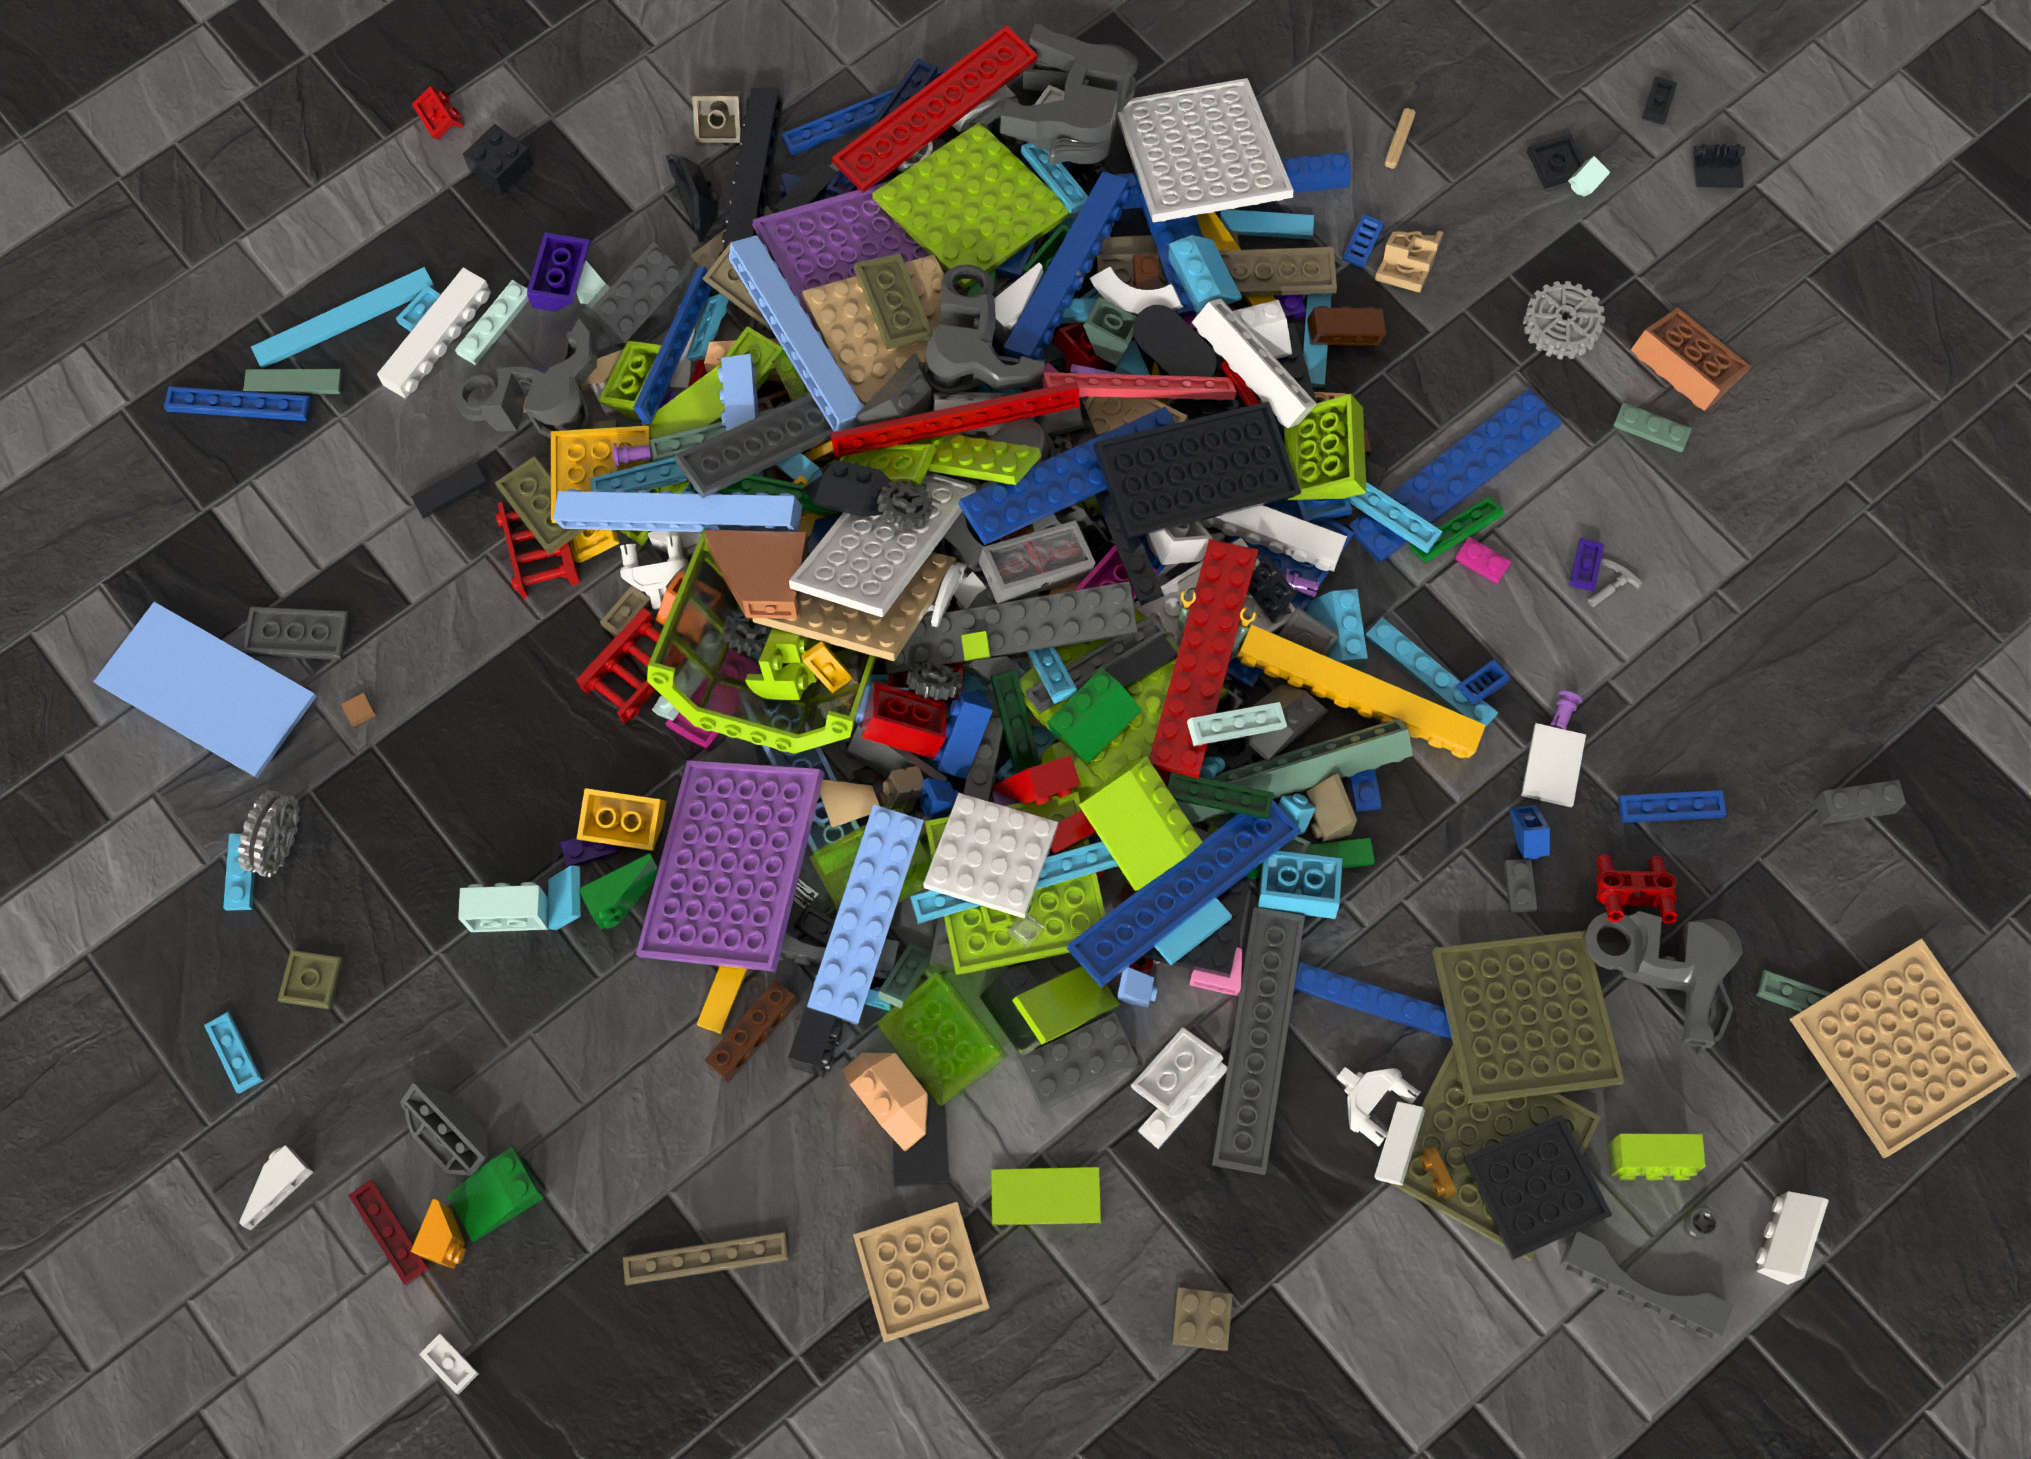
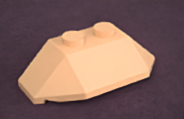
M862 1052L842 1069L850 1086L904 1151H907L926 1135L928 1093L896 1053Z

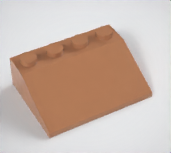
M1676 308L1645 329L1630 350L1640 361L1645 362L1654 369L1658 376L1665 378L1673 385L1675 390L1683 393L1692 400L1696 407L1704 411L1715 404L1751 368L1748 363L1680 308Z

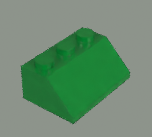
M1101 668L1048 721L1051 733L1089 765L1142 712V709L1125 688Z

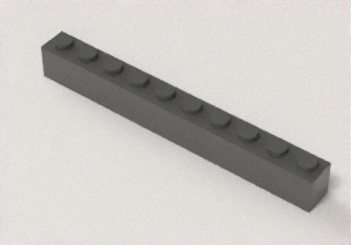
M990 717L967 775L964 795L991 802L992 785L995 783V773H997L996 768H998L1004 737L1000 718ZM943 916L938 918L930 965L931 969L955 973Z

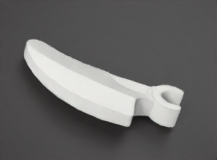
M957 562L955 565H951L947 571L936 598L931 620L933 627H939L945 610L961 582H965L967 574L964 571L967 564Z

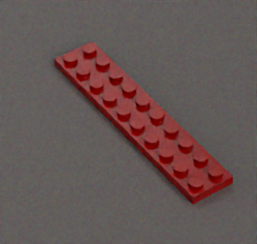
M1006 25L834 155L832 163L862 193L866 192L1036 62L1038 55Z
M1212 539L1208 541L1195 589L1196 599L1190 607L1149 757L1150 762L1156 769L1199 779L1208 743L1193 745L1187 720L1194 717L1216 714L1241 621L1240 613L1244 609L1258 556V549Z

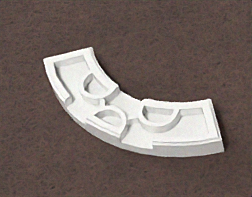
M1111 267L1090 278L1094 287L1108 302L1131 314L1138 315L1143 309L1151 305H1164L1174 311L1183 307L1172 284L1155 290L1136 289L1122 282Z

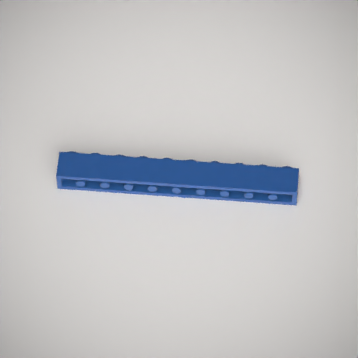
M1348 152L1281 158L1293 188V193L1349 188L1352 170ZM1136 172L1117 174V176L1129 179V190H1131L1130 200L1127 204L1123 205L1122 209L1142 208L1139 193L1143 192Z
M1104 171L1101 173L1003 347L1004 357L1020 359L1023 356L1033 360L1042 359L1043 348L1046 344L1049 345L1051 343L1054 329L1056 326L1059 327L1061 325L1064 311L1066 308L1069 309L1071 307L1073 295L1076 290L1079 291L1081 289L1083 277L1091 271L1093 259L1096 255L1100 254L1105 238H1109L1113 223L1119 220L1123 205L1127 204L1130 200L1129 179Z

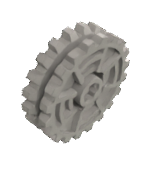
M1557 281L1553 283L1552 287L1547 284L1544 285L1542 292L1537 290L1534 293V299H1530L1525 312L1526 316H1524L1523 324L1527 325L1524 328L1525 334H1530L1528 341L1530 344L1535 343L1537 345L1536 350L1546 351V356L1549 357L1554 354L1557 356V359H1562L1563 356L1574 359L1577 353L1580 356L1584 355L1586 349L1591 350L1594 347V342L1598 341L1603 329L1602 324L1605 322V316H1602L1604 307L1598 305L1600 299L1592 297L1593 291L1590 289L1583 290L1581 284L1572 286L1570 281H1566L1564 285Z
M267 790L266 794L262 793L260 795V800L255 801L254 808L249 811L248 820L243 825L244 831L240 835L241 844L238 847V852H240L238 861L241 862L240 867L244 871L257 872L261 876L271 877L273 873L278 872L279 866H283L286 856H289L290 847L294 844V836L298 831L297 823L300 819V816H298L300 807L297 806L298 800L295 797L280 795L277 791Z

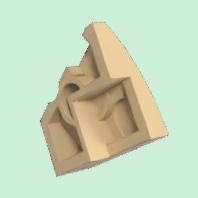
M822 780L820 796L832 828L870 815L873 804L879 806L872 785Z

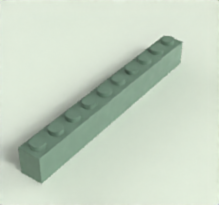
M1400 719L1392 720L1275 756L1268 762L1262 760L1216 774L1212 780L1274 792L1273 800L1280 799L1282 796L1293 792L1305 791L1335 774H1339L1340 778L1351 777L1358 772L1377 769L1381 765L1400 762L1404 758L1413 756L1409 730ZM1176 801L1190 824L1205 822L1212 817L1233 813Z

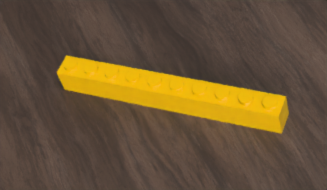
M1252 624L1236 656L1247 667L1260 668L1270 677H1281L1288 680L1287 682L1291 686L1297 688L1304 687L1311 690V693L1317 697H1327L1334 700V703L1340 707H1351L1358 710V714L1363 717H1374L1381 720L1382 724L1400 719L1408 728L1410 737L1423 738L1431 746L1436 748L1444 747L1451 750V753L1459 758H1469L1476 752L1486 726Z

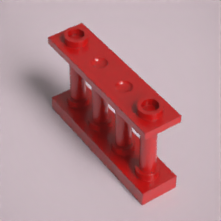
M502 502L497 503L499 512L496 513L499 527L503 526L515 574L514 577H511L514 590L519 591L523 599L528 598L525 586L561 576L568 578L571 586L581 583L569 542L548 555L544 548L518 555L515 543L535 538V536L529 529L512 534L510 522L521 518L515 510L507 512ZM554 555L562 556L563 563L559 564L557 568L527 576L522 575L521 564Z
M645 608L639 611L576 679L580 689L586 694L597 689L620 708L617 714L624 724L629 719L631 720L637 716L640 707L656 691L647 680L645 682L641 681L620 664L621 658L626 653H631L648 667L651 656L640 649L636 642L642 636L647 635L657 643L661 633L653 628L655 622L651 613ZM684 639L682 642L690 648L688 642ZM669 643L667 651L670 655L662 665L676 669L679 664H684L687 658ZM609 671H614L637 689L628 701L603 682V678Z

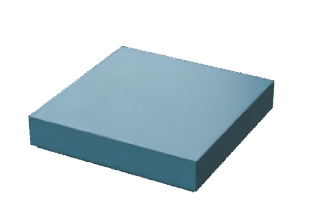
M571 865L548 879V929L558 930L581 916L579 866Z

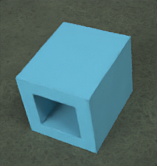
M1301 794L1282 796L1278 806L1301 829L1300 834H1304L1316 807L1310 804L1308 799Z

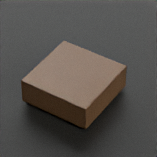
M364 693L341 704L353 728L376 716Z

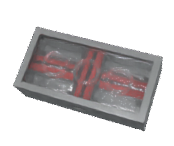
M1075 520L982 548L979 564L997 604L1085 579L1093 570L1095 561Z

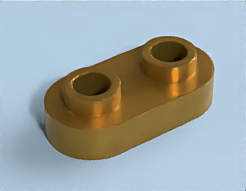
M1434 1145L1423 1148L1419 1159L1424 1170L1431 1173L1433 1178L1431 1184L1438 1197L1442 1195L1445 1200L1455 1196L1456 1189L1439 1152Z

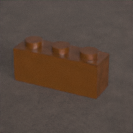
M1319 306L1313 308L1307 318L1310 345L1379 346L1386 335L1383 309H1375L1373 307L1351 308L1349 306L1328 308L1327 306Z

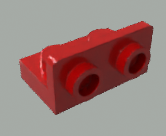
M430 86L412 103V106L431 136L438 140L453 125L462 128L464 123L460 119V112L449 102L451 100L450 96L441 89L439 91Z

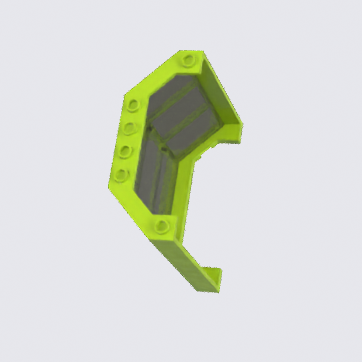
M703 529L648 664L647 682L694 726L706 731L725 734L731 738L750 741L756 745H764L782 752L796 754L850 738L877 656L831 644V651L853 676V680L834 693L818 678L816 683L812 682L807 686L800 700L766 699L755 694L748 687L745 679L747 674H762L759 664L761 655L758 656L755 652H752L750 656H747V651L744 650L739 654L737 653V647L730 649V642H724L722 631L726 617H731L733 611L740 614V606L708 551L705 538L706 529ZM783 663L782 668L790 663Z

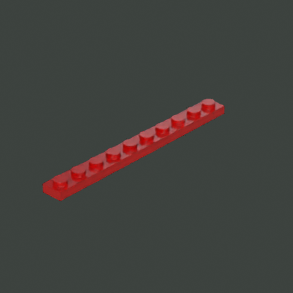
M1072 382L831 432L835 458L1078 408L1080 407L1079 389L1077 383Z

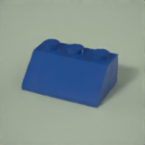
M984 691L960 692L958 699L952 702L950 708L951 717L949 722L946 723V740L935 759L932 758L937 771L966 779L993 712Z

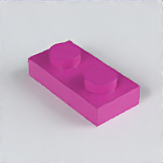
M1471 537L1466 540L1455 558L1496 584L1499 583L1512 563Z

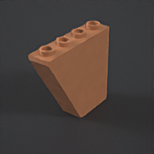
M705 530L708 551L746 618L798 619L802 592L791 589L789 580L807 559L808 538L806 532Z

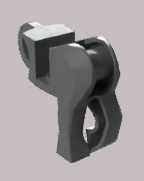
M959 265L951 268L944 274L941 282L939 324L927 344L925 355L926 362L924 368L929 377L930 385L936 390L949 395L961 393L982 384H989L997 390L1026 387L1030 390L1041 389L1045 360H1033L1023 356L1020 359L997 356L992 347L996 321L993 296L994 286L989 274L980 267ZM961 279H972L980 284L982 291L974 296H963L955 291L953 285Z
M578 319L573 330L567 331L560 363L550 367L534 365L496 366L497 373H474L466 377L459 384L455 392L456 406L466 419L473 421L486 420L496 431H517L524 410L539 434L551 438V431L582 430L586 427L591 417L581 385L597 368L596 340L585 324ZM480 386L492 387V393L486 401L480 404L468 403V397L474 389Z
M1637 911L1629 916L1624 915L1623 919L1619 922H1611L1608 920L1607 912L1596 916L1586 928L1584 935V946L1590 959L1603 968L1609 970L1617 969L1624 973L1623 977L1658 988L1686 992L1685 1021L1681 1044L1695 1046L1696 1053H1700L1716 1044L1722 1038L1733 1011V1006L1723 984V978L1735 966L1743 954L1741 940L1736 930L1725 921L1714 918L1688 922L1675 935L1674 957L1663 956L1660 959L1658 956L1662 917ZM1605 927L1618 929L1627 940L1626 952L1619 956L1606 954L1597 943L1598 931Z

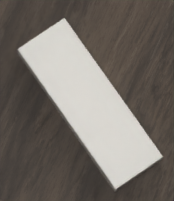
M1397 1102L1375 1173L1377 1180L1403 1186L1425 1113L1423 1107Z

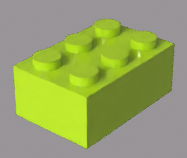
M1619 1134L1608 1143L1610 1176H1619V1180H1634L1636 1176H1646V1180H1662L1663 1176H1673V1180L1677 1181L1690 1180V1176L1697 1175V1172L1706 1167L1703 1134Z

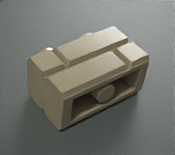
M914 766L908 767L905 770H892L887 780L884 781L882 789L876 795L879 806L899 813L911 812L921 795L924 779L920 768Z

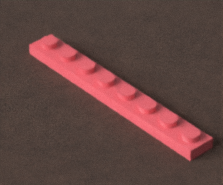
M1043 372L1041 380L1044 388L1076 382L1079 389V397L1215 399L1222 401L1234 400L1236 395L1235 387L1229 377Z

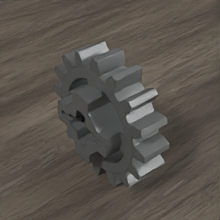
M898 479L896 485L890 481L887 487H882L877 500L879 504L878 511L883 512V519L889 518L891 520V526L897 523L901 530L904 526H907L909 530H913L914 525L920 529L923 523L927 524L934 508L931 506L933 499L927 498L928 491H920V484L914 487L910 480L907 484H903L902 480Z
M740 608V614L733 611L731 617H726L722 634H724V642H730V649L737 647V653L739 654L744 650L747 651V656H750L752 652L760 656L772 627L755 623L753 618H746Z
M922 662L921 666L914 664L913 668H909L906 684H909V689L915 690V694L924 695L925 698L930 696L935 700H948V696L956 698V694H960L963 678L960 677L959 672H953L954 668H949L944 664L936 665L935 662Z

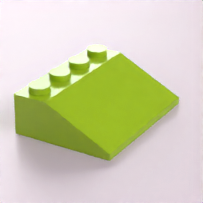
M1352 394L1317 403L1300 424L1290 428L1284 426L1285 449L1301 494L1288 500L1345 499L1367 493L1363 407Z
M1147 756L1129 761L1078 804L1135 891H1138L1186 858L1203 843Z

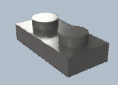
M1531 859L1505 860L1504 871L1509 913L1535 912L1537 910Z

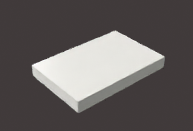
M1536 723L1533 729L1521 796L1572 808L1586 734Z
M1182 1027L1131 1084V1087L1172 1118L1223 1060V1057L1219 1052Z

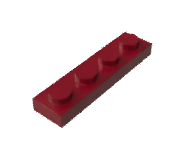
M369 1180L348 1195L404 1285H408L430 1269L422 1257L411 1252L414 1243L374 1180Z

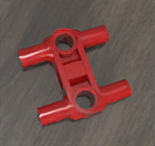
M1603 854L1597 857L1596 864L1599 874L1596 878L1598 887L1596 898L1606 906L1609 921L1619 922L1623 919L1624 912L1622 906L1658 907L1663 923L1671 924L1677 920L1674 904L1677 900L1675 891L1677 880L1672 874L1667 873L1663 857L1653 856L1649 859L1650 871L1614 870L1610 855Z

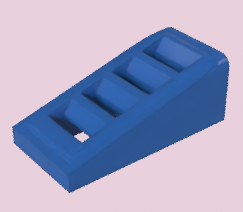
M1362 215L1342 260L1364 269L1383 231L1384 223L1370 216ZM1360 234H1362V235H1364V236H1367V237H1369V238H1372V239L1370 240V239H1367V238H1365V237H1362V236H1360ZM1356 243H1359V244H1361V245H1363V246H1366V247H1368V248L1366 249V248H1364V247H1361V246H1359V245H1356ZM1352 250H1353V251H1355V252H1358V253H1360V254H1363L1364 257H1360V256L1355 255V254H1353V253H1351V252H1352Z
M1493 659L1459 683L1456 688L1472 705H1475L1505 686L1510 676ZM1487 674H1489L1496 682H1493V681L1487 676ZM1480 678H1483V679L1485 680V682L1489 685V687H1487V686L1481 681ZM1474 682L1482 688V692L1474 685ZM1469 686L1477 695L1474 696L1466 687Z

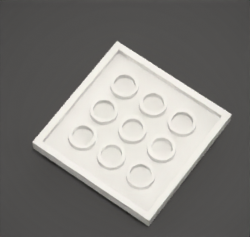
M958 793L925 878L924 888L1025 918L1058 829V822Z

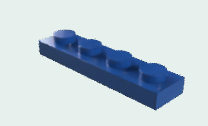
M1723 790L1620 795L1618 798L1621 823L1724 818L1726 816Z

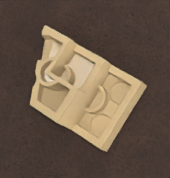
M1421 231L1409 233L1392 232L1386 244L1384 258L1376 273L1375 280L1420 293L1435 260L1444 232L1437 231L1435 235H1422Z

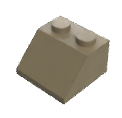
M696 91L692 96L695 143H740L743 121L742 91Z
M1335 774L1309 789L1305 794L1308 802L1316 807L1311 818L1313 821L1311 828L1316 839L1319 838L1321 843H1330L1350 837L1357 822L1340 776Z

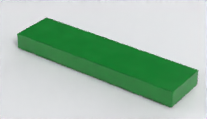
M1488 496L1437 527L1443 532L1428 553H1425L1412 543L1409 544L1410 551L1421 561L1427 563L1504 516V509Z

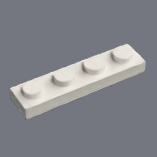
M1220 1062L1172 1118L1157 1108L1140 1127L1138 1132L1159 1149L1224 1076L1228 1067Z

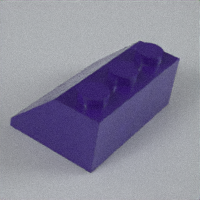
M544 232L527 289V296L532 308L557 311L574 302L590 247V239Z

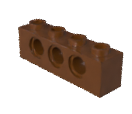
M774 980L704 1060L708 1067L729 1083L798 1004L796 997L778 981Z

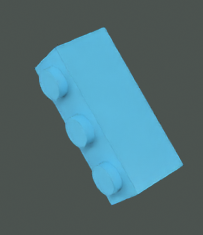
M1190 235L1169 244V261L1197 315L1210 301L1222 299L1226 305L1242 299L1213 239Z
M1357 589L1331 591L1311 600L1305 611L1340 635L1326 654V657L1356 670H1363L1368 658Z
M1285 851L1275 852L1262 863L1258 908L1335 919L1340 904L1342 858Z

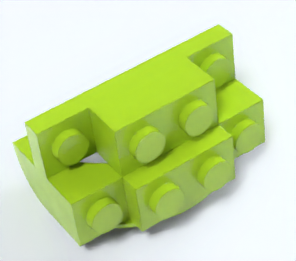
M772 627L759 659L762 674H747L745 681L748 687L762 698L800 700L807 686L812 682L816 683L818 677L802 661L801 655L821 641ZM824 642V644L831 650V644ZM783 663H790L782 668Z

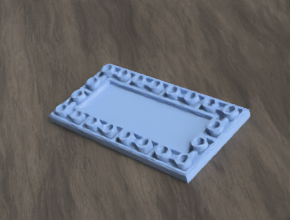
M153 602L93 681L101 688L256 778L260 776L317 697L308 689L156 602Z

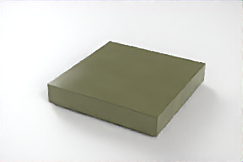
M290 950L278 1001L331 1010L344 959L337 956Z

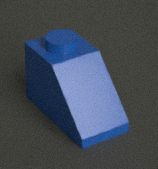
M929 778L923 780L919 804L927 821L950 816L959 793L957 790H953L950 782Z
M1537 806L1511 807L1510 813L1516 843L1523 857L1538 859L1541 856H1549L1550 827Z

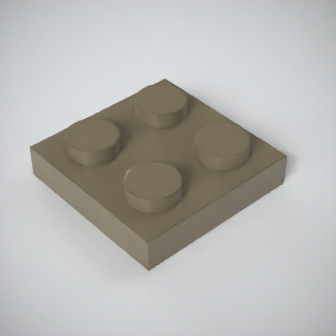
M1178 1287L1172 1345L1228 1351L1233 1294Z

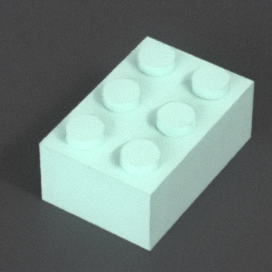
M524 882L520 886L497 883L494 887L471 884L468 888H460L458 919L470 932L548 930V897L539 885L532 882Z

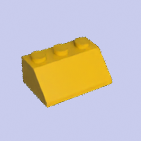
M585 788L577 839L653 851L663 827L667 801Z

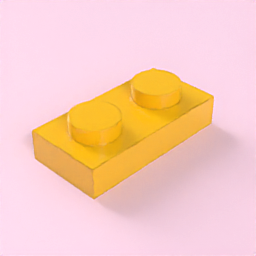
M823 641L801 655L802 661L832 693L853 680L852 673Z

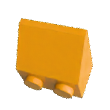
M433 1199L411 1252L429 1261L455 1269L456 1264H460L464 1257L465 1248L463 1247L465 1242L451 1208Z

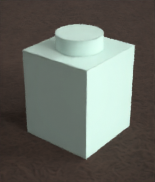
M1593 156L1582 164L1568 182L1576 194L1585 197L1598 187L1609 175L1610 171Z

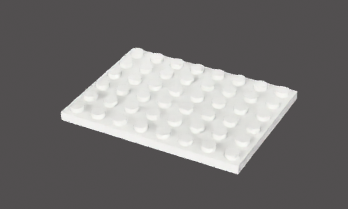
M1248 78L1132 98L1121 112H1116L1152 222L1293 198V188Z

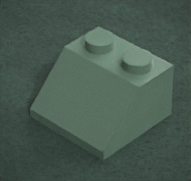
M1101 297L1096 301L1084 324V328L1095 354L1117 366L1134 335L1133 326L1136 316Z

